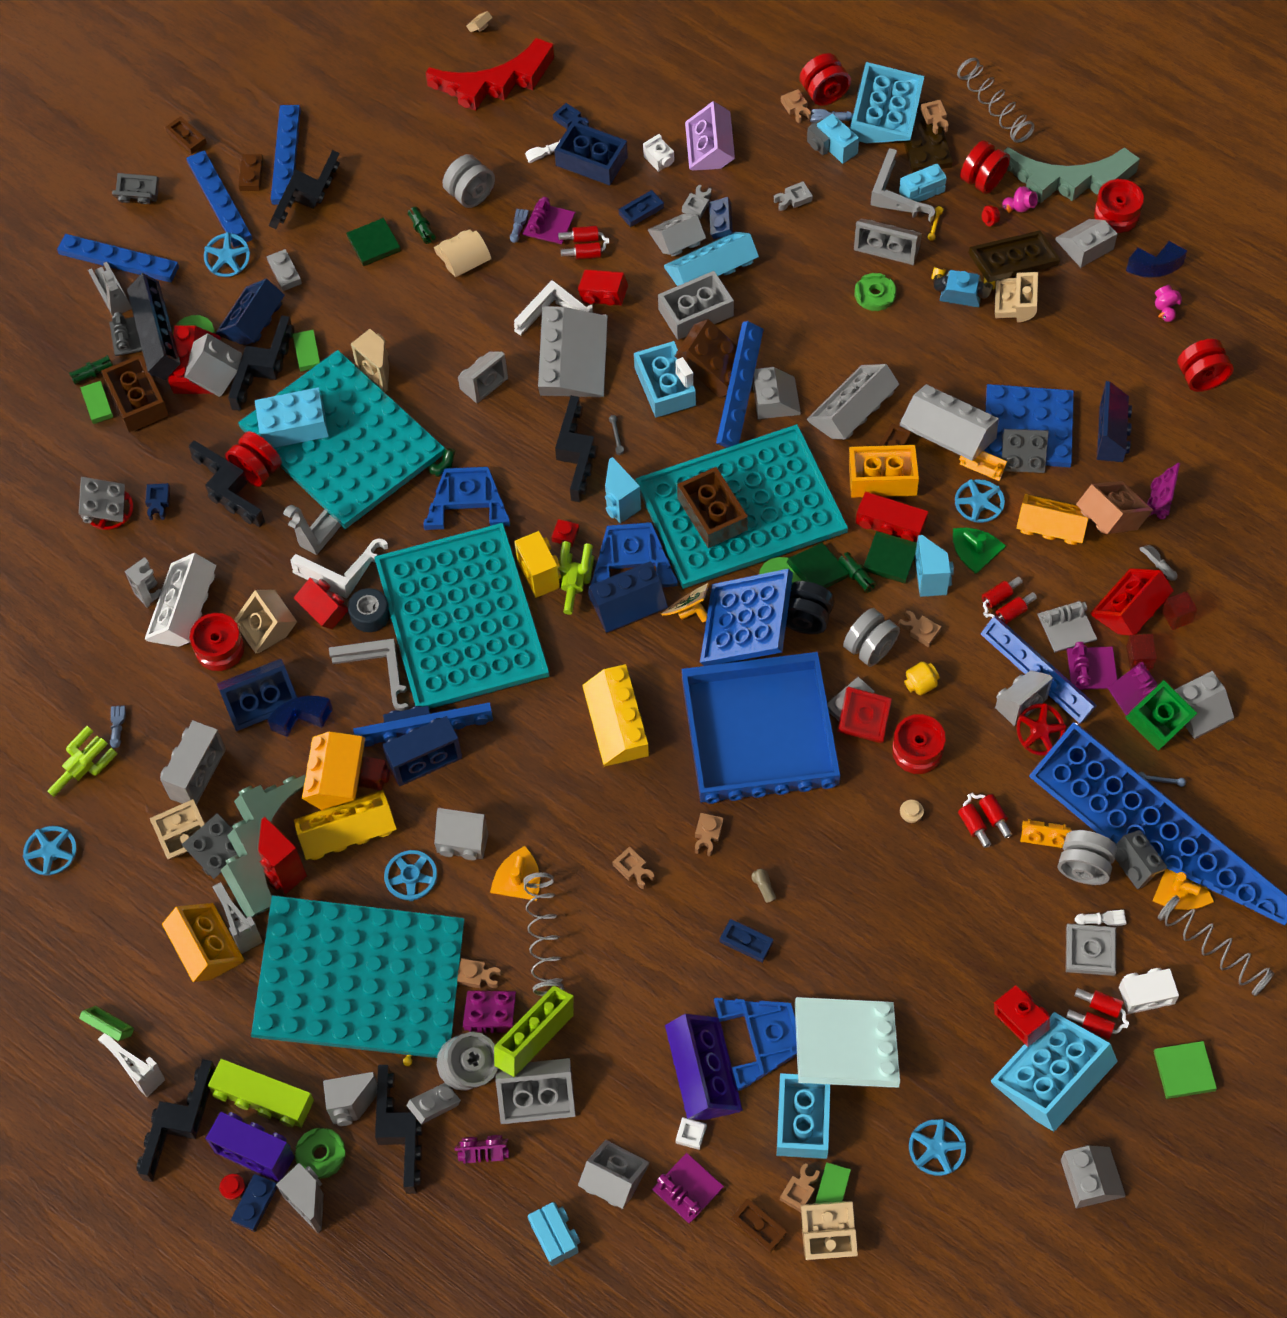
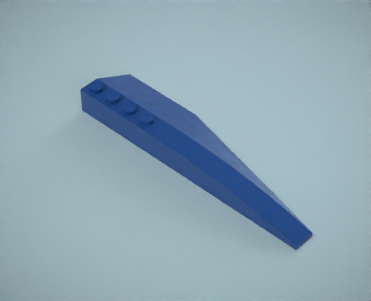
M1073 722L1029 775L1032 780L1096 833L1109 838L1117 844L1124 835L1140 830L1166 864L1167 869L1175 873L1183 872L1186 874L1187 879L1207 887L1284 926L1287 924V895L1078 723Z

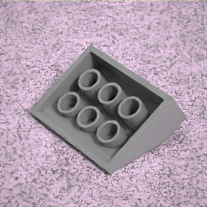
M542 306L538 378L540 396L604 397L607 316L567 307Z

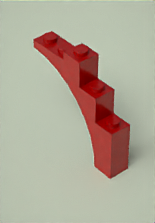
M535 38L529 47L517 57L502 65L482 71L458 73L429 67L426 71L427 85L432 89L456 96L459 105L476 111L487 94L505 101L515 84L534 90L555 58L554 46L552 43Z

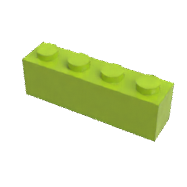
M552 986L494 1046V1066L515 1077L573 1017L574 996L556 986Z
M220 1059L208 1084L213 1093L212 1096L224 1102L227 1099L232 1100L241 1109L248 1110L250 1107L257 1110L260 1116L271 1119V1116L280 1119L279 1122L292 1128L294 1125L302 1128L314 1102L311 1093L223 1059Z

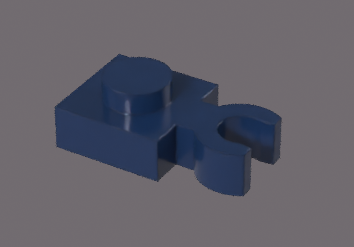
M567 103L553 114V120L568 129L572 121L589 127V121L581 117V112Z
M169 483L147 484L145 503L149 507L147 514L150 520H153L155 513H159L161 520L165 519L166 514L163 507H169Z

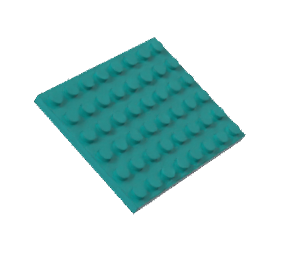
M337 350L275 395L278 396L319 387L329 437L276 447L274 449L281 458L282 464L280 467L346 529L442 457L445 448ZM254 410L239 421L238 424L244 432L251 431L260 436L257 413Z
M797 424L635 478V482L640 486L642 499L683 589L848 532V527ZM717 467L748 516V531L708 548L677 498V484Z
M503 523L374 557L383 591L389 605L391 620L415 706H428L431 709L549 677L548 667Z
M272 896L251 1037L437 1058L442 1045L451 1039L464 918Z

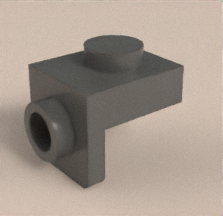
M820 119L809 126L807 142L814 150L825 155L829 152L830 138L817 127V123L823 120Z

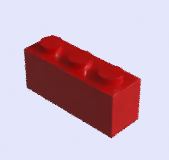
M865 491L856 513L855 524L860 525L864 529H873L917 542L918 535H922L926 526L928 511Z

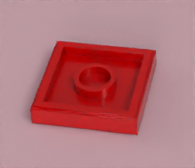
M847 687L837 732L882 743L884 741L892 698Z

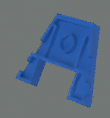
M489 468L444 469L436 489V496L429 507V514L427 519L424 520V530L444 529L445 509L489 507L490 526L503 523V526H510L509 517L500 499Z
M652 523L610 525L606 527L591 585L610 578L609 569L633 568L651 561L653 566H656V573L662 587L677 586V579L664 554Z
M714 998L719 1022L744 1016L756 1062L732 1067L737 1091L743 1090L797 1056L796 1020L791 1003L771 1001L748 1002L744 999L723 1000V998Z

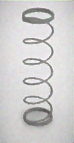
M970 58L962 63L957 72L959 79H968V89L972 92H979L978 100L982 104H989L990 115L1000 116V126L1004 129H1011L1010 137L1014 142L1018 143L1026 140L1034 131V123L1032 121L1024 122L1027 115H1022L1014 122L1012 127H1004L1001 123V118L1013 110L1016 102L1007 105L1000 115H994L990 111L991 103L998 101L1004 95L1005 90L998 91L988 103L981 101L980 91L991 86L994 82V77L987 79L979 90H973L969 86V80L980 74L984 66L979 65L980 62L977 58ZM971 61H977V65L972 72L966 76H960V72L965 65ZM979 67H982V69L976 75L972 76L973 74H975ZM993 79L988 86L982 89L986 82ZM1003 91V94L993 101L996 95ZM1014 104V106L1009 111L1004 113V111L1010 105ZM1025 116L1019 124L1015 125L1020 118ZM1032 124L1030 131L1024 137L1018 140L1015 139L1016 133L1023 126Z
M540 872L526 876L523 881L524 890L528 894L535 896L527 903L526 911L530 915L538 917L527 927L528 932L532 936L539 938L530 946L529 951L532 956L541 959V961L533 966L531 973L535 978L544 981L533 987V993L544 996L548 991H537L536 989L543 986L561 987L560 989L564 990V985L560 983L563 981L562 978L546 980L537 977L533 971L542 962L558 961L561 959L558 956L541 958L532 953V947L537 942L544 939L555 940L559 938L558 935L540 937L530 931V926L535 921L542 918L552 919L557 917L556 914L538 916L528 910V905L533 900L555 896L554 893L535 895L527 890L526 886L530 888H543L554 882V876ZM535 877L551 878L550 881L545 883H528Z
M1175 895L1161 910L1158 919L1160 921L1165 919V925L1172 926L1192 913L1184 930L1183 939L1185 941L1194 939L1211 927L1202 946V955H1209L1229 942L1220 963L1221 970L1233 967L1248 956L1239 977V985H1246L1267 971L1266 975L1252 991V995L1257 996L1271 980L1274 972L1270 968H1265L1250 980L1241 983V978L1251 958V953L1245 954L1230 966L1222 968L1225 956L1231 946L1232 938L1227 939L1218 947L1205 954L1204 948L1214 924H1209L1196 935L1186 939L1185 935L1195 914V909L1190 910L1177 921L1167 924L1170 912L1180 900V897Z

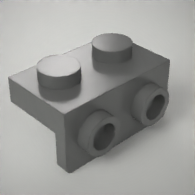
M118 173L116 190H112V195L119 202L130 203V200H138V203L141 204L157 202L159 177Z
M1140 830L1124 835L1116 844L1117 852L1115 859L1137 890L1145 887L1156 874L1167 869L1166 864Z

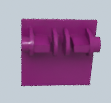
M542 197L536 203L523 235L562 244L564 240H559L558 233L568 231L575 212L550 206V200L547 197Z
M1180 463L1168 468L1162 475L1152 481L1150 487L1152 492L1147 505L1153 511L1149 516L1156 514L1159 519H1165L1169 515Z
M1080 641L1076 642L1073 648H1067L1070 680L1079 690L1108 689L1107 687L1117 680L1113 647L1087 648L1084 642Z
M1141 662L1107 688L1127 716L1158 684L1144 663Z
M467 991L463 1020L464 1030L482 1032L483 1028L484 1033H487V1028H491V1033H494L496 1028L497 1033H507L514 1026L513 1016L516 991Z
M502 1135L487 1136L486 1140L477 1141V1137H464L454 1148L455 1151H458V1161H463L464 1164L476 1162V1149L478 1150L479 1163L482 1162L481 1149H485L486 1162H489V1149L491 1150V1161H504V1158H509V1149L504 1148L509 1140L503 1139Z
M686 1153L666 1175L663 1173L658 1178V1183L652 1190L690 1224L724 1186Z

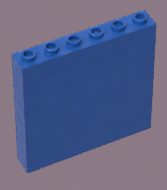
M818 652L682 669V684L700 803L713 804L719 800L726 799L737 801L749 796L760 798L766 794L773 793L783 795L789 791L797 790L807 792L812 790V788L822 787L823 789H830L839 785L840 771Z

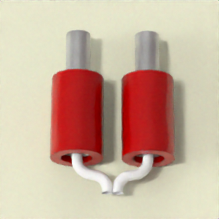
M597 226L574 227L572 232L558 233L559 240L573 239V243L598 241V235L605 241L602 248H600V242L575 244L573 249H561V257L575 256L576 260L601 258V251L605 250L606 244H609V238H605L603 233L598 232Z
M1018 576L1009 583L1002 581L982 594L983 607L985 609L983 615L986 618H993L995 615L988 614V608L992 609L1012 596L1013 589L1023 583L1022 579ZM1032 592L1023 599L1016 597L996 610V616L1005 624H1008L1028 610L1027 605L1037 599L1036 594Z
M971 793L967 795L968 800L964 802L958 814L971 836H977L984 848L989 847L991 842L985 834L987 826L975 806L968 804L971 802L972 797L975 799L982 798L979 801V805L992 827H998L1004 838H1009L1012 835L1005 823L1008 817L994 794L985 796Z
M1077 988L1074 996L1090 1002V1008L1112 1017L1118 1018L1121 1012L1124 1024L1120 1025L1117 1030H1113L1115 1022L1088 1011L1086 1015H1082L1069 1010L1066 1018L1081 1023L1082 1028L1108 1040L1112 1033L1117 1034L1122 1028L1128 1027L1129 1022L1126 1020V1012L1121 1008L1124 1001L1095 990L1094 994Z

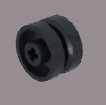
M793 582L791 585L786 626L804 634H820L824 632L829 622V614L835 602L832 593L823 586L812 582Z

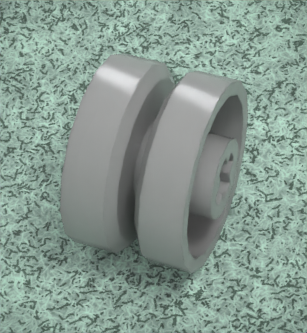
M466 154L460 156L448 167L442 183L443 188L451 196L455 197L459 203L465 208H472L483 202L490 194L494 186L495 175L485 165H482L476 157Z
M875 608L867 610L857 619L847 633L843 643V647L853 655L859 653V659L869 667L877 664L889 652L900 633V628L891 620L884 621L885 616Z
M1075 830L1067 833L1063 845L1064 851L1061 852L1057 866L1059 871L1067 878L1083 884L1103 885L1107 883L1112 871L1111 864L1114 862L1117 852L1116 844L1109 838L1091 831Z
M468 1032L449 1039L442 1045L437 1056L439 1076L448 1086L456 1090L465 1091L485 1085L494 1078L498 1070L494 1066L495 1044L490 1038L477 1032Z

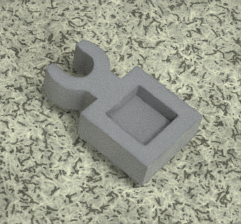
M800 182L785 188V194H776L774 196V203L782 201V203H779V211H782L790 204L796 208L812 201L813 196L805 183Z
M702 185L696 187V194H689L682 206L683 213L698 215L700 219L706 211L711 197V188L707 192H701Z

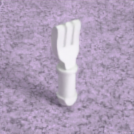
M559 142L546 145L545 148L535 147L525 153L528 162L532 163L547 154L550 155L554 152Z
M1124 910L1107 911L1104 914L1099 912L1096 914H1078L1075 917V922L1080 925H1100L1101 922L1108 926L1127 924Z

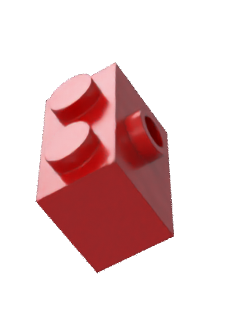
M584 270L578 291L584 303L622 306L628 283L624 272Z
M309 578L294 596V599L322 627L333 630L348 611V608L343 604L345 600L337 593L333 594L329 590L331 586L323 579Z
M1016 985L994 1002V1014L1027 1047L1050 1030L1049 1013L1043 1007H1038L1033 1002L1031 995L1025 990L1021 991Z

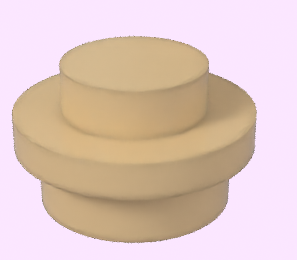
M907 800L900 807V815L906 822L915 823L923 817V806L916 800Z

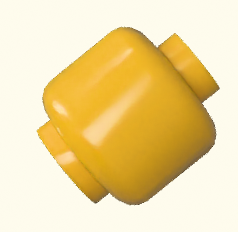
M920 662L906 671L907 679L904 683L910 693L915 691L918 695H924L937 687V680L940 677L931 663Z

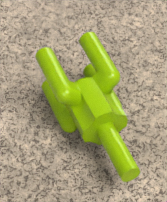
M567 541L562 542L559 558L560 567L558 569L561 571L562 577L560 579L562 581L561 589L567 592L563 611L567 615H571L573 612L575 594L582 592L584 584H589L591 581L594 556L592 555L593 545L589 543L584 544L580 564L572 562L573 555L570 553L571 543Z
M88 726L66 747V751L71 757L62 765L66 772L47 791L53 797L73 777L79 781L88 771L94 776L98 775L118 754L110 748L94 764L92 760L108 744L98 736L80 751L78 748L94 732Z

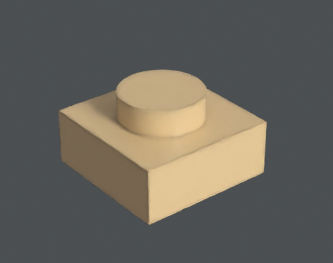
M488 11L481 13L467 24L466 27L470 32L476 30L480 32L488 26L487 22L492 16Z

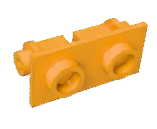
M985 451L980 453L973 461L961 455L959 458L960 465L997 481H1000L1007 464L1006 460Z
M1028 819V821H1023L1020 842L1063 848L1066 834L1071 832V827H1066V824L1049 823V826H1044V822Z

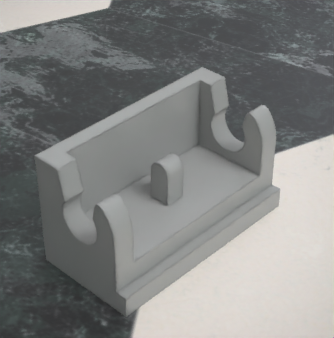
M144 557L124 572L134 594L148 608L151 606L150 603L160 596L161 589L156 590L155 593H149V590L157 585V581L153 576V569H150L149 562Z

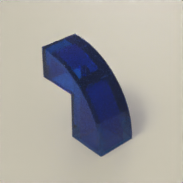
M1170 241L1156 257L1137 248L1128 260L1126 271L1141 277L1168 275L1184 264L1187 250Z
M302 696L278 707L267 721L271 731L288 737L298 718L323 728L333 708L328 698Z

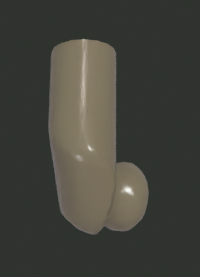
M764 869L754 871L752 873V880L758 885L765 902L768 903L776 899L777 897L771 886L768 872Z

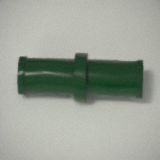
M412 207L411 210L414 215L408 210V216L413 222V228L421 235L425 244L432 243L429 236H431L433 241L436 236L429 227V221L423 217L419 207Z
M106 355L92 363L90 361L87 362L86 366L69 372L76 385L90 377H97L101 370L109 368L113 364L109 356Z
M844 553L848 561L843 556L838 561L850 573L849 577L852 580H856L866 593L871 592L869 585L874 589L877 583L868 575L866 568L852 557L851 553Z

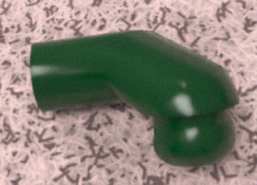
M445 448L442 462L439 465L437 463L431 464L430 473L436 477H442L444 469L452 468L455 450Z

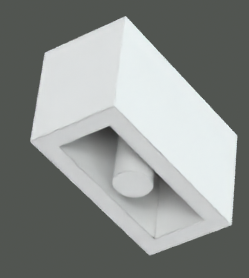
M1155 968L1142 975L1131 973L1126 975L1119 985L1127 1014L1174 1005L1179 997L1170 969L1162 970V968Z

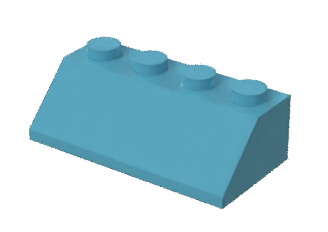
M733 232L731 235L718 239L665 264L664 267L675 284L679 286L712 271H715L717 276L731 274L736 271V267L740 265L742 267L748 266L753 263V259L759 256L750 233Z

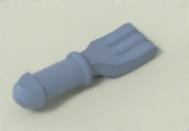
M825 109L811 110L810 122L825 119L831 114H834L839 120L850 121L852 120L853 113L849 111H832L830 113Z
M516 209L513 230L510 235V240L513 243L518 242L520 239V232L523 229L522 225L526 224L529 210Z
M111 706V722L113 725L111 726L110 745L112 748H118L121 744V724L125 721V706Z

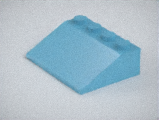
M866 62L850 125V130L859 137L860 142L879 143L911 139L924 76Z
M1054 1012L1050 1016V1030L1029 1047L1024 1044L994 1076L991 1083L1035 1121L1054 1132L1118 1061L1109 1042Z

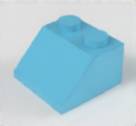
M613 457L610 458L605 483L606 511L611 518H616L619 523H622L641 510L640 486Z
M918 535L915 564L920 597L947 595L948 586H952L953 562H949L946 551L925 536Z

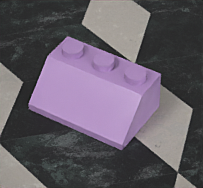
M713 101L685 122L690 170L721 169L735 159L731 113L729 110Z

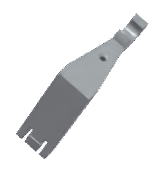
M889 148L873 188L870 205L911 212L912 217H916L919 211L928 213L929 222L933 221L935 209L931 205L916 202L885 190L895 165L894 158L897 150Z
M107 262L103 263L106 271H104L103 267L95 269V275L92 268L88 270L112 316L116 312L124 313L132 309L130 302Z
M289 505L283 513L289 518L293 517L289 521L288 526L295 529L299 545L315 555L322 550L341 527L339 522L326 510L320 514L310 527L299 508Z
M394 639L329 647L332 664L387 657L393 706L396 710L400 711L409 709L408 704H398L397 695L405 693L407 688L400 685L397 649Z
M220 882L212 886L224 907L230 925L229 930L241 954L263 943L251 916L245 918L231 901L222 883Z

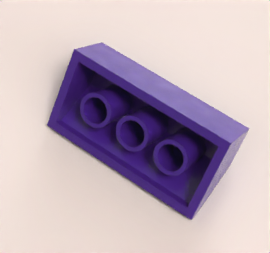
M683 1014L666 1024L665 1028L687 1119L708 1120L743 1111L718 1017Z

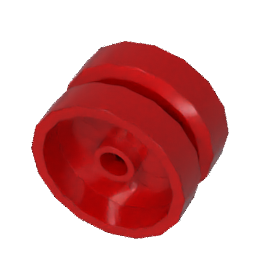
M831 53L816 56L804 66L800 73L799 81L814 103L819 106L836 102L848 91L851 85V77L836 55Z
M982 140L967 156L961 169V180L969 185L975 184L976 189L984 194L992 192L1008 169L1010 155L1001 149L995 151L993 144Z
M1114 179L1103 184L1097 196L1094 210L1095 219L1105 220L1116 233H1123L1133 229L1139 221L1143 206L1144 195L1141 188L1126 179Z
M1205 339L1190 345L1179 355L1177 360L1190 390L1195 392L1211 390L1221 385L1232 375L1234 370L1221 341L1217 339Z
M247 431L239 439V445H233L226 452L225 457L227 461L244 470L248 483L260 487L269 478L268 473H274L281 466L282 461L277 451L264 438L254 432Z
M211 613L198 619L192 626L189 636L191 646L197 660L203 667L211 671H223L232 668L240 661L244 654L245 645L238 625L232 617L223 613Z
M913 714L904 718L896 727L892 745L893 758L897 765L904 771L913 774H925L934 770L940 764L944 752L946 739L943 727L933 717L924 714Z

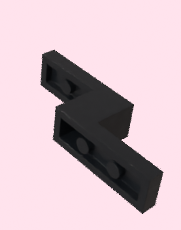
M332 150L318 180L295 169L269 224L270 227L277 229L279 222L284 223L288 215L285 210L287 207L291 208L294 201L311 209H314L316 203L321 204L325 196V192L322 190L324 187L328 189L333 179L330 176L331 172L336 173L340 164L337 161L340 153Z
M281 316L270 349L245 346L228 396L232 410L240 411L242 404L246 402L248 386L252 385L253 376L276 380L278 373L282 371L284 355L288 354L289 340L293 338L295 330L289 316Z
M571 395L556 443L555 453L556 460L577 464L570 487L571 501L580 502L581 495L586 494V478L591 476L593 467L591 461L592 458L595 459L597 456L598 446H595L593 436L577 434L578 424L576 422L577 418L580 419L582 416L583 406H580L578 396Z
M194 440L189 445L191 458L197 464L207 466L215 474L205 484L209 499L216 504L221 503L230 513H237L248 524L253 523L260 528L265 522L262 510L237 495L248 483L244 470Z
M202 1059L201 1066L196 1068L194 1074L195 1086L193 1090H190L187 1098V1105L189 1106L159 1101L158 1108L153 1110L151 1117L152 1128L145 1136V1151L143 1156L139 1157L136 1167L138 1175L142 1180L153 1182L167 1134L196 1139L210 1093L208 1084L216 1070L212 1061Z
M378 1065L375 1139L378 1145L405 1144L403 1187L406 1194H416L417 1185H421V1170H417V1162L422 1160V1145H418V1136L423 1135V1124L417 1120L412 1112L389 1113L394 1111V1098L390 1097V1088L395 1087V1074L391 1073L388 1065Z

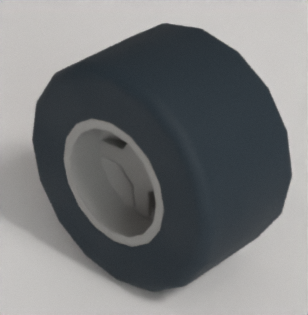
M372 588L362 589L353 594L349 600L348 611L352 624L358 630L375 632L382 629L389 621V605L386 596L381 591Z

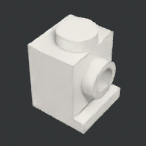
M660 134L643 143L644 158L658 172L665 167H669L674 162V151L662 140Z

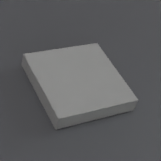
M1067 924L1066 972L1115 976L1116 927Z

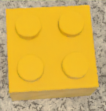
M537 531L515 540L518 565L535 598L559 589V579L562 578L558 569L560 563L556 555H551L549 551L551 546L546 537L543 538L540 532Z

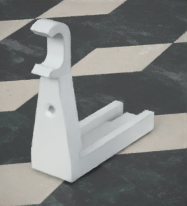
M551 280L514 320V332L521 336L542 314V306H549L554 300H556V304L562 307L592 313L593 308L592 305L584 306Z
M383 539L373 540L364 553L344 573L345 577L297 554L291 559L292 571L294 574L307 580L309 578L323 579L331 586L330 591L347 599L370 563L375 562L374 557L377 554H373V552L378 547H382L384 550L388 549V543Z
M104 1033L98 1038L99 1042L104 1044L118 1059L138 1089L146 1097L165 1081L157 1063L151 1057L146 1059L147 1065L123 1049L107 1034Z

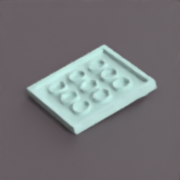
M796 997L795 1020L798 1083L899 1088L900 1074L894 1002Z

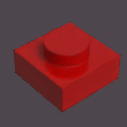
M558 519L551 537L552 542L562 544V542L567 541L573 547L579 531V524Z

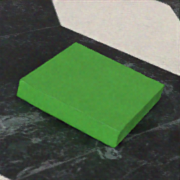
M1204 1041L1154 1050L1166 1099L1216 1091L1217 1088Z

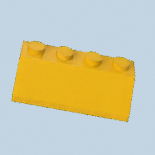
M626 664L603 669L583 684V690L604 767L648 757V742Z
M383 790L294 819L297 835L306 860H317L326 853L332 851L341 852L347 846L364 844L370 838L376 836L385 837L390 835L392 831L397 830Z

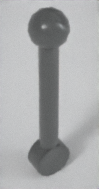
M611 415L609 421L612 423L617 445L616 454L622 455L624 447L621 446L616 425L617 417Z

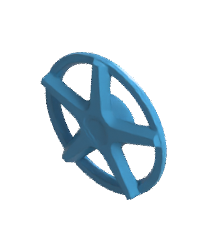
M229 232L214 237L204 248V262L207 268L213 274L220 277H231L239 274L249 262V247L245 240L236 234ZM225 238L222 249L211 247L216 241ZM231 238L239 240L244 247L232 249ZM208 252L218 256V260L213 267L209 264ZM246 252V260L243 266L239 268L235 261L236 256ZM225 264L229 265L235 272L223 274L217 271Z
M970 479L957 490L955 495V506L958 512L964 518L978 523L989 522L997 518L1003 511L1005 504L1004 495L1000 487L986 480ZM976 484L986 485L992 489L981 493ZM969 486L972 496L959 498L961 492ZM996 493L1000 498V508L989 501ZM959 504L971 505L973 508L972 518L961 510ZM985 509L996 513L990 518L978 519L980 512Z
M48 826L36 829L24 846L23 858L26 865L33 872L40 875H54L65 870L72 863L76 855V841L72 834L62 827ZM48 831L62 832L53 841H49L44 834ZM37 837L41 848L28 853L31 843ZM66 837H69L71 840L72 854L59 848ZM43 857V871L33 867L29 859ZM57 858L68 860L61 868L50 871L52 861Z
M408 850L394 856L385 868L384 880L386 887L394 896L403 900L413 901L422 898L437 883L436 865L430 856L421 851ZM407 854L421 856L414 865L407 864L401 858V856ZM426 860L432 866L433 877L420 872ZM395 861L401 870V874L388 879L389 869ZM417 882L430 884L424 891L415 894ZM405 883L407 895L398 893L392 888V885Z
M943 1119L929 1120L920 1124L912 1132L909 1140V1153L914 1164L920 1170L930 1175L943 1176L954 1172L962 1164L966 1153V1142L961 1132L951 1123ZM937 1125L933 1138L919 1133L927 1126ZM945 1127L951 1129L957 1135L959 1141H945ZM914 1139L927 1147V1150L918 1160L913 1150ZM961 1149L958 1162L951 1168L947 1152ZM932 1158L938 1159L944 1171H932L923 1167V1165Z

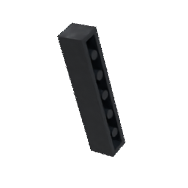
M141 273L127 289L147 371L154 377L166 380L181 363L159 281Z

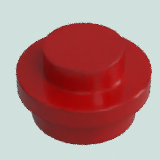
M991 205L984 207L981 215L983 222L989 227L994 226L1000 220L998 208Z
M229 1174L220 1182V1193L226 1199H237L245 1190V1182L239 1175Z

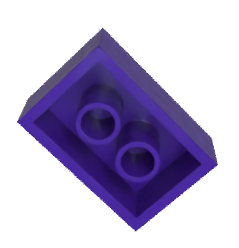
M220 1112L205 1138L213 1151L276 1182L283 1179L295 1157L290 1149L291 1146L286 1142L287 1139L275 1132L273 1135L264 1132L265 1129L254 1122H251L250 1125L242 1122L243 1118L235 1113L229 1112L227 1115Z

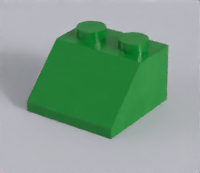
M1163 680L1125 718L1159 751L1197 712Z

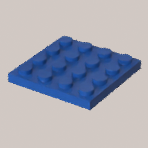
M987 384L985 412L999 418L997 438L984 451L1002 459V434L1004 429L1048 430L1045 466L1070 468L1072 462L1073 390Z
M789 569L712 584L700 663L703 666L782 653L793 572Z

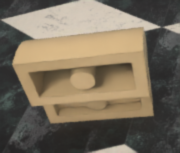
M470 229L462 231L457 236L444 240L434 247L436 254L445 262L447 269L455 277L491 259L489 250L477 231L472 232Z
M1038 272L1017 273V278L996 281L995 318L1017 317V322H1023L1036 315Z
M194 799L150 818L167 860L188 852L182 844L205 824Z
M852 1201L801 1205L802 1236L806 1260L858 1256Z

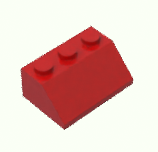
M174 326L173 336L181 363L172 372L168 380L174 394H213L184 376L193 342L207 333L221 341L219 335L197 326Z
M1130 568L1090 614L1118 635L1134 636L1154 616L1155 611L1167 601L1174 590L1161 570Z
M266 817L262 818L258 847L262 860L259 862L265 869L264 873L269 878L268 882L276 891L281 889L286 895L307 874L296 847Z

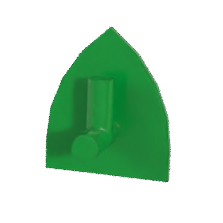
M953 528L955 551L960 560L976 574L1006 547L999 539L979 529Z

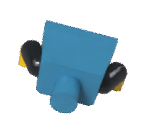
M934 267L931 277L934 279L935 290L941 292L940 301L979 307L981 298H987L991 291L996 289V281L988 283L984 277L983 283L981 282L980 275L966 271L950 270L947 276H945L946 269Z

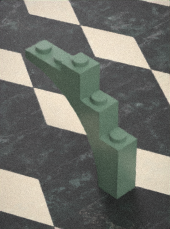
M1009 147L1004 150V152L1010 155V164L1007 171L1018 177L1021 182L1026 183V187L1031 191H1035L1039 203H1042L1056 190L1071 201L1088 188L1093 193L1098 194L1100 188L1106 182L1114 179L1128 180L1137 172L1140 160L1125 147L1103 160L1073 166L1051 165L1035 161Z
M295 775L283 781L284 785L277 787L275 784L263 790L261 785L255 788L248 786L239 791L240 796L234 801L244 820L233 825V830L227 835L237 855L225 861L226 865L221 869V872L246 918L249 916L253 918L269 910L272 899L267 887L264 867L259 862L262 860L258 852L261 819L266 817L271 822L282 803L304 788L305 775L298 778Z

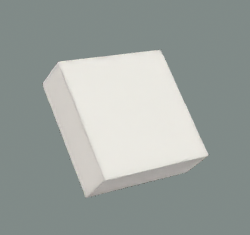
M683 357L677 359L676 374L683 385L688 388L693 385V372Z
M682 1117L675 1141L676 1144L700 1150L707 1124Z

